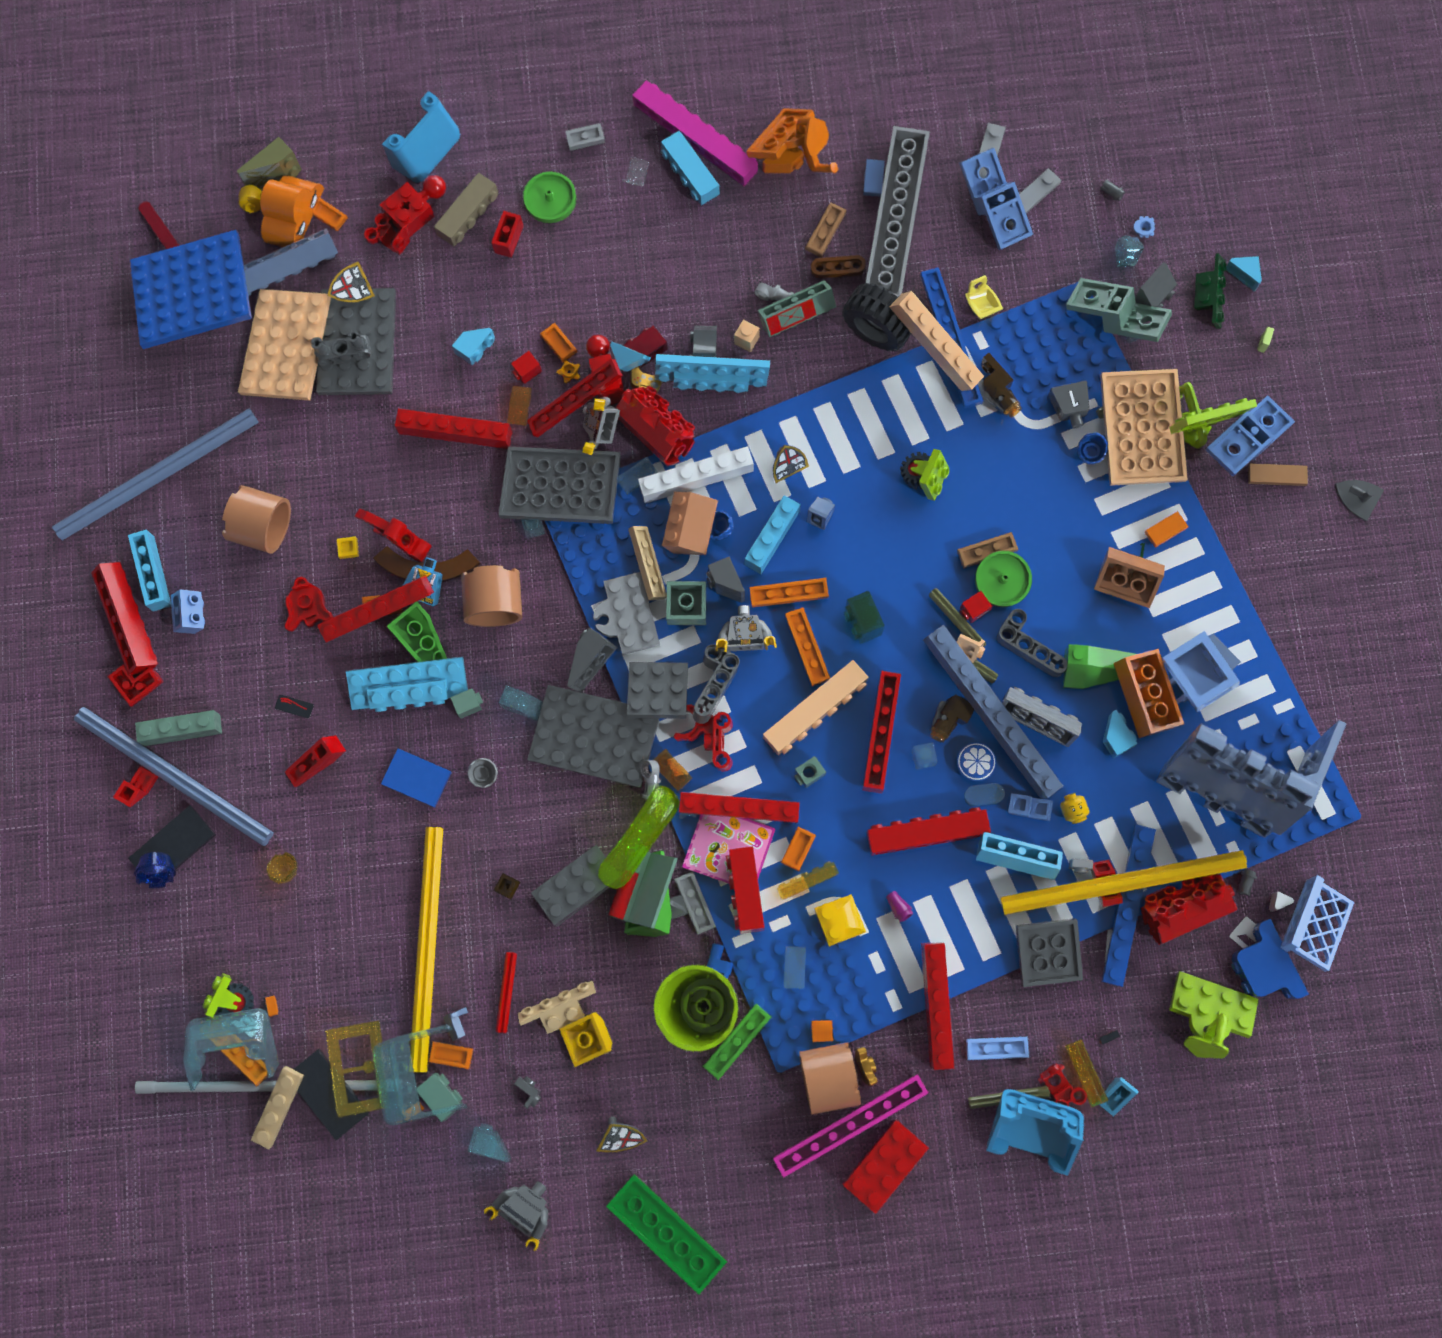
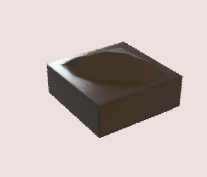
M502 873L493 891L512 900L521 882Z

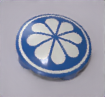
M969 743L958 753V770L961 776L968 780L977 782L986 780L996 769V756L992 749L983 743Z

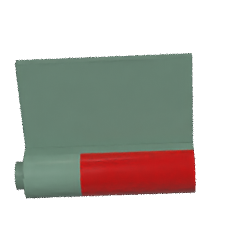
M637 844L636 847H631L608 916L654 929L678 859L650 853L647 851V847Z

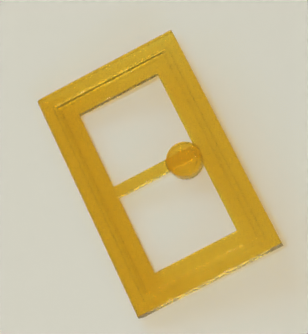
M379 1020L325 1030L338 1117L392 1107ZM369 1034L373 1061H366L363 1066L343 1069L339 1040ZM375 1069L379 1098L348 1104L343 1074L363 1070L365 1073H372Z

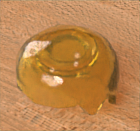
M285 852L283 855L273 856L267 864L266 872L270 880L278 884L290 882L296 876L298 865L295 857Z

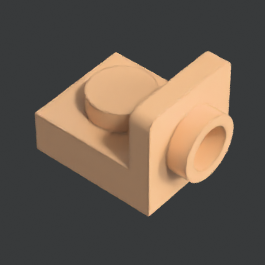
M962 634L958 637V645L972 663L977 658L981 659L985 651L983 647L984 640L981 639L980 642H977Z

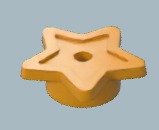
M565 360L564 365L561 369L557 370V373L564 377L565 383H568L571 379L579 380L580 376L577 371L580 364L569 363Z

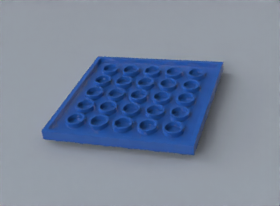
M236 230L130 259L139 342L142 349L252 319L240 239Z

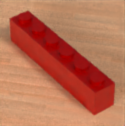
M399 408L395 422V428L401 435L508 449L512 437V429L509 423Z
M121 563L98 564L91 574L128 675L141 674L149 667L154 668L158 664L157 657L152 650L150 638L145 631L144 622L141 620L138 605L134 601L132 589L128 585L126 573Z
M424 575L325 620L317 626L325 642H328L431 595L434 591L427 576Z
M881 671L863 791L882 794L884 790L901 678L899 673Z
M975 807L968 809L969 812L961 813L958 810L949 812V816L941 817V814L929 816L930 819L922 820L921 817L912 818L909 823L902 824V821H894L890 823V826L882 827V824L870 826L871 829H868L866 832L870 854L873 856L982 837L984 832L991 833L987 810Z
M921 943L930 1067L933 1070L954 1069L945 943Z

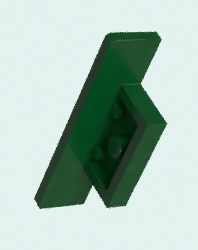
M1219 253L1215 254V271L1196 273L1194 305L1196 310L1213 308L1212 323L1217 329H1221V323L1224 322L1222 305L1225 304L1223 288L1226 287L1224 271L1227 269L1226 260H1223Z

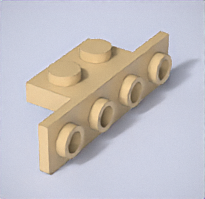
M593 981L583 982L572 990L562 991L556 997L544 999L540 1004L524 1008L518 1013L520 1025L540 1018L547 1034L585 1017L578 1000L596 993Z

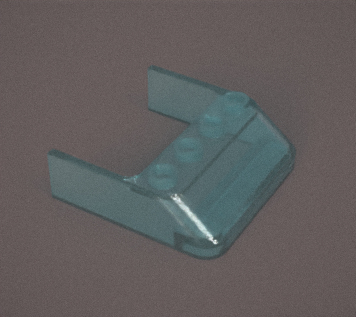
M443 1025L394 1037L378 1043L373 1048L372 1055L384 1121L388 1125L396 1126L467 1109V1104H458L423 1112L420 1108L409 1046L410 1040L452 1031V1026Z

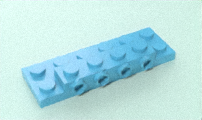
M656 354L655 379L662 382L673 381V387L681 390L692 388L699 391L710 389L718 392L725 390L736 393L748 392L749 385L755 387L767 386L770 361Z
M463 657L346 671L352 710L375 708V712L386 711L387 707L394 706L395 710L404 709L407 704H413L414 707L425 706V702L433 701V705L445 703V700L468 690Z

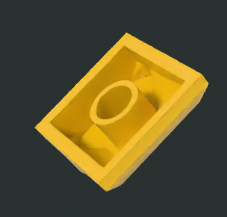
M852 894L814 908L829 947L866 933Z
M596 1012L560 1028L574 1067L611 1051L612 1041L602 1017Z

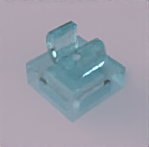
M521 520L527 539L545 534L541 520Z

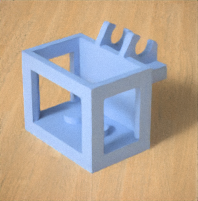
M1205 631L1163 657V663L1173 677L1169 680L1170 684L1174 685L1177 683L1184 693L1176 699L1177 704L1188 699L1196 712L1239 686V679Z

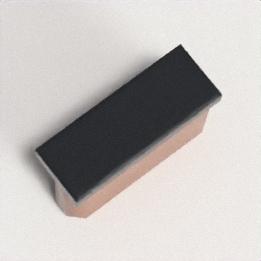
M1115 1030L1101 1036L1099 1042L1104 1045L1120 1037V1035Z

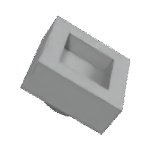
M1071 859L1069 861V869H1074L1075 873H1087V870L1089 871L1093 868V860Z

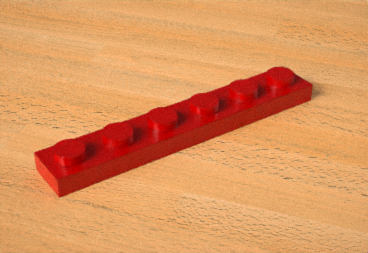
M610 359L528 419L527 422L533 436H541L621 378L622 374L616 360Z
M681 792L679 813L798 823L800 802Z

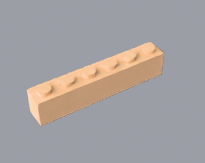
M912 291L902 293L889 306L961 391L972 390L984 377Z
M852 660L763 734V739L777 755L781 753L786 754L793 748L792 744L796 740L800 742L808 735L806 733L808 730L819 727L823 723L822 719L825 716H832L838 710L837 706L841 703L845 705L853 698L852 694L855 691L861 692L868 685L866 682L869 677Z

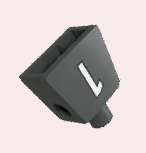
M1087 381L1051 388L1048 396L1059 420H1070L1072 428L1083 426L1082 417H1085L1089 412Z

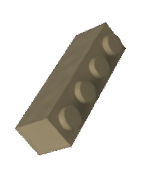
M478 173L434 226L437 236L453 247L461 242L465 233L473 228L478 217L485 213L487 206L496 200L498 196L496 184Z

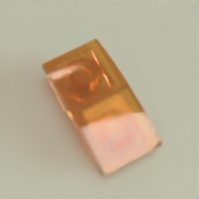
M512 387L507 423L527 426L532 388Z
M664 749L653 759L659 764V772L677 791L692 779L689 773L675 760L667 749Z

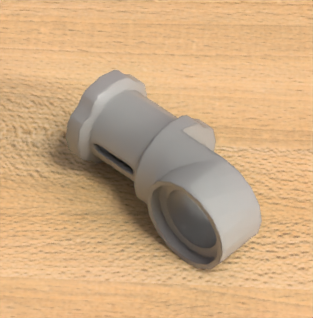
M759 283L754 291L756 296L764 301L769 299L779 301L794 294L793 292L789 293L781 289L780 285L773 288L765 283Z
M655 760L643 761L640 766V772L645 782L642 798L658 800L659 783H661L659 764ZM649 764L651 766V774L648 771Z

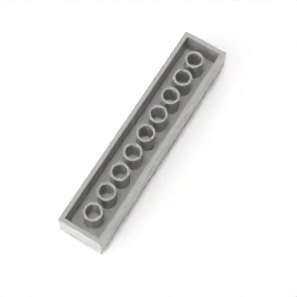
M893 126L866 283L882 286L886 290L892 291L898 297L902 294L930 131Z

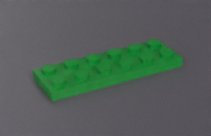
M636 1174L629 1179L606 1206L698 1295L727 1263L724 1257Z

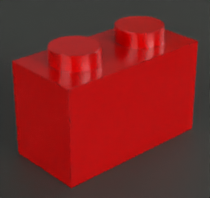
M503 211L491 242L494 253L512 258L524 227L521 215Z

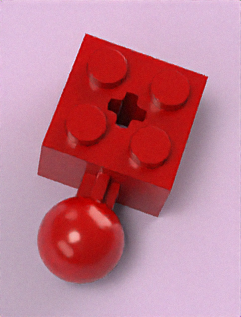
M430 175L423 182V190L418 193L406 182L379 205L382 212L388 215L391 223L399 231L403 226H408L410 231L408 237H411L435 217L427 200L429 198H441L446 192V183L440 176Z
M598 334L588 339L586 350L593 357L588 359L592 373L612 358L611 354H608L610 343L605 336ZM621 378L597 394L598 399L608 397L611 400L610 405L619 403L624 392Z

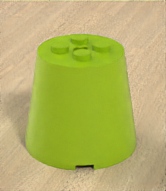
M690 965L674 971L661 983L654 1001V1015L656 1023L665 1038L673 1045L688 1051H703L717 1046L731 1033L738 1015V1002L731 983L724 975L707 966ZM705 1001L709 1005V1009H706V1012L704 1007H701V1004L705 1003Z

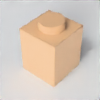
M743 320L734 334V344L751 352L760 337V328Z

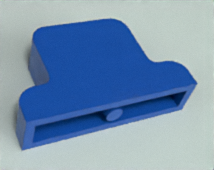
M1271 919L1256 924L1253 930L1256 942L1236 951L1232 955L1233 963L1231 966L1235 974H1239L1244 992L1255 998L1266 996L1281 989L1287 999H1299L1309 995L1288 952L1280 948L1282 940Z

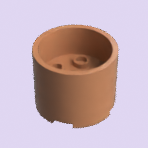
M240 485L239 491L236 494H231L222 518L225 521V530L222 532L224 539L269 554L274 553L283 542L289 526L291 515L289 500Z
M492 565L475 567L473 572L468 574L463 572L461 574L463 618L466 624L480 627H496L510 625L522 619L519 570L514 568L510 571L503 569V566Z
M848 1042L799 1052L811 1115L861 1105L854 1061Z

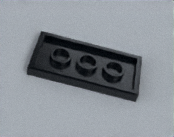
M189 805L128 859L151 887L155 888L216 834L197 811Z
M320 1048L293 1069L304 1075L297 1090L335 1140H338L370 1113Z

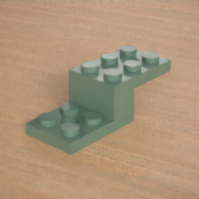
M1080 278L1066 304L1067 310L1102 316L1104 332L1154 342L1159 341L1172 316V310L1137 304L1135 302L1134 287Z

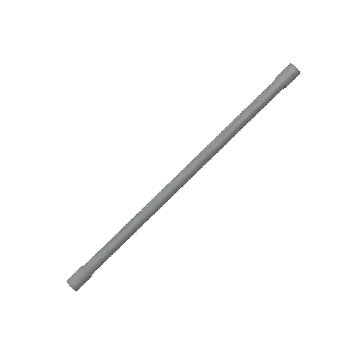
M402 1079L345 1080L352 1091H402L403 1086ZM137 1081L135 1093L272 1092L277 1081H262L257 1087L251 1081Z

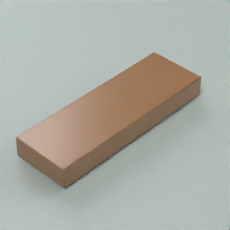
M830 202L805 250L822 257L843 220L846 209Z
M1249 464L1248 484L1306 486L1308 484L1307 466Z
M1012 532L957 549V554L964 569L980 564L991 553L997 551H1010L1014 553L1018 551V547Z

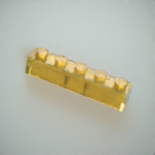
M829 861L823 864L824 867L819 868L818 866L812 869L813 872L809 874L805 872L798 879L795 877L790 879V882L787 884L784 882L778 885L777 891L781 900L783 901L839 875L835 863Z
M1082 1039L1066 1045L1067 1053L1082 1087L1087 1093L1091 1107L1109 1101Z

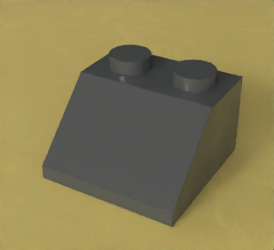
M1163 262L1140 288L1135 298L1137 304L1163 308L1164 305L1162 303L1165 300L1169 301L1176 293L1174 288L1177 283L1166 263Z
M730 556L709 564L708 572H706L709 587L711 589L714 588L717 594L740 603L745 602V590Z

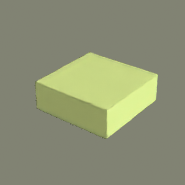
M1267 327L1262 333L1257 348L1258 351L1263 353L1270 345L1274 328Z

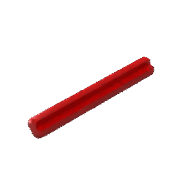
M506 952L496 1023L497 1033H507L517 959V954L514 952Z

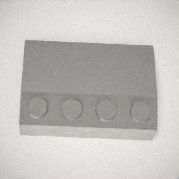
M1010 687L1002 704L1015 721L1066 747H1069L1079 737L1082 723L1078 721L1077 717L1070 714L1065 715L1060 712L1059 708L1053 705L1047 706L1043 704V701L1038 697L1025 695V692L1020 688Z

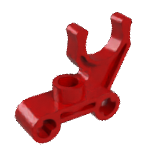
M360 508L354 516L358 520H362L375 527L373 532L386 537L392 544L420 563L423 562L432 547L396 518H392L388 522Z
M687 705V712L693 715L694 705ZM719 712L715 716L712 715L709 721L704 724L695 722V727L689 733L674 734L675 740L679 742L694 741L702 733H705L704 748L705 751H713L712 760L715 767L722 772L731 769L733 761L729 754L724 751V733L731 731L733 721L726 712ZM723 719L728 720V722L724 723V726H719ZM724 757L727 762L721 765L719 760Z

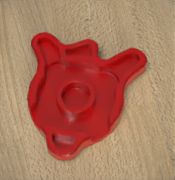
M304 577L296 578L292 591L286 596L285 600L288 610L285 629L290 632L295 631L302 621L305 622L307 627H312L318 621H325L333 617L332 613L325 607V598L321 590L309 583Z

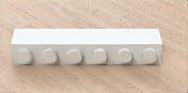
M747 446L639 478L638 481L644 502L649 503L672 496L674 492H686L753 472L754 463Z

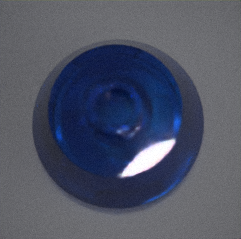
M151 852L141 856L134 875L138 885L145 883L149 884V888L166 887V883H173L176 871L169 855L161 852Z

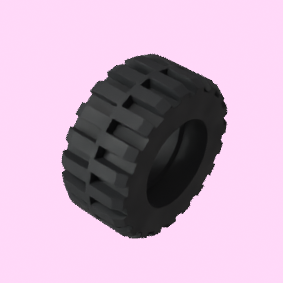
M869 283L857 286L843 307L842 315L847 326L856 335L860 336L862 340L878 347V349H885L889 352L902 349L912 334L889 307L898 297L892 291H888L882 286Z

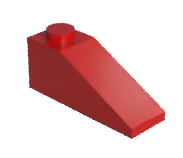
M336 735L322 737L294 762L285 773L293 786L298 787L334 763L346 750Z

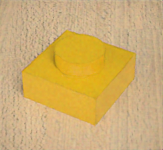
M356 536L337 539L338 557L340 559L359 557Z

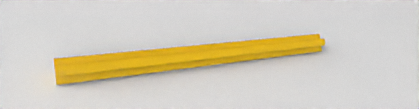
M426 827L409 1072H427L443 840V829L440 827Z
M1243 850L1003 896L1000 897L1004 915L1245 869L1247 868V859L1244 856Z

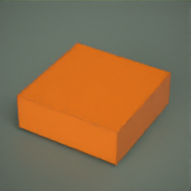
M832 1020L811 1021L812 1042L833 1041Z

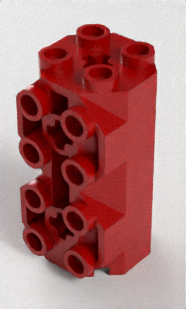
M639 387L632 390L627 389L623 392L622 399L615 407L620 410L618 420L666 466L677 464L680 461L677 458L681 455L685 457L695 443L693 439L695 426L687 422L680 412L676 410L668 411L669 402L662 398L653 387Z
M1219 873L1183 880L1181 890H1176L1174 886H1167L1146 896V903L1140 910L1145 925L1148 924L1150 927L1148 930L1150 936L1160 945L1236 911L1237 906L1232 898L1235 896L1232 887L1225 884Z

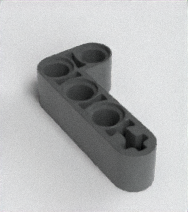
M1014 609L997 634L998 643L1052 677L1061 676L1067 669L1066 659L1020 631L1027 620V615L1022 609ZM1018 616L1021 619V623H1015L1012 617ZM1002 633H1010L1011 639H1005ZM1019 643H1026L1028 649H1021ZM1036 653H1042L1045 659L1039 660L1036 657ZM1056 664L1060 665L1058 670L1054 668Z
M715 644L707 646L704 652L703 663L706 667L714 670V673L694 706L693 719L699 724L709 721L734 679L740 663L738 656L728 650L724 652V648L720 647L716 651ZM708 655H715L717 658H710ZM730 663L734 667H728L726 664ZM717 679H723L725 682L720 683ZM713 694L716 698H709L707 695ZM704 706H706V711H703V713H701Z

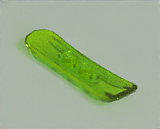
M664 785L657 786L652 791L627 831L601 863L598 876L606 886L617 889L623 887L630 880L652 845L676 814L680 801L678 796Z

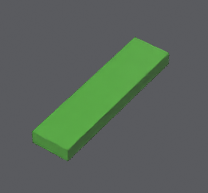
M755 1004L703 1067L719 1080L772 1017L758 1004Z

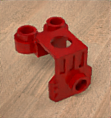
M385 213L378 214L375 217L377 227H369L364 232L366 241L370 244H376L380 241L382 245L401 255L410 243L408 226H403L399 233L393 230L392 225H390L391 221L388 215Z
M1055 1063L1039 1075L1038 1081L1040 1083L1044 1082L1049 1088V1091L1056 1099L1054 1100L1055 1103H1063L1065 1106H1069L1071 1101L1076 1105H1082L1086 1102L1087 1093L1081 1087L1073 1088L1061 1071L1064 1068L1063 1064L1058 1065ZM1058 1074L1061 1082L1057 1086H1052L1049 1083V1078ZM1077 1091L1081 1092V1097L1078 1099L1074 1098V1093Z

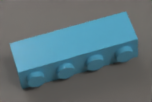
M680 131L661 141L662 156L665 160L668 159L670 161L672 170L681 176V182L685 187H689L695 201L698 200L703 205L720 194L719 184Z
M785 495L782 497L746 555L745 566L762 574L798 516L801 504Z
M148 530L128 535L145 606L153 612L170 607L171 601L155 537Z
M984 832L978 843L976 860L1055 880L1061 870L1063 852Z

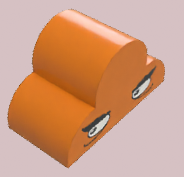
M288 175L283 176L280 181L269 180L262 190L260 207L264 215L261 226L264 242L286 247L303 239L313 217V210L315 211L317 207L316 203L321 198L324 187L321 184Z

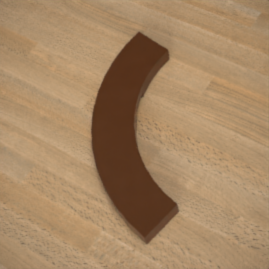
M388 546L373 557L386 571L406 580L413 566L420 565L423 567L424 563L414 562L401 557ZM467 549L452 559L437 562L434 571L441 573L442 582H446L450 579L461 577L463 572H471L481 563Z

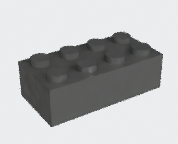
M595 845L532 891L531 894L554 926L558 927L619 882L621 878L598 846Z

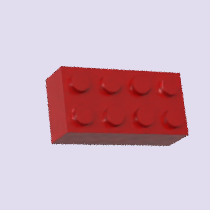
M753 846L729 849V855H726L727 870H732V875H728L730 890L734 889L735 895H732L731 899L733 910L737 909L738 916H734L736 930L740 929V934L764 931L765 927Z
M894 1119L842 1185L876 1214L929 1147L898 1120Z

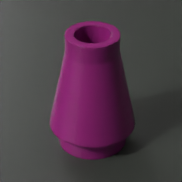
M896 891L886 896L893 915L899 922H903L913 915L912 907Z

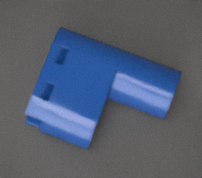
M712 943L707 967L715 969L728 979L729 975H731L733 963L721 960L724 946Z

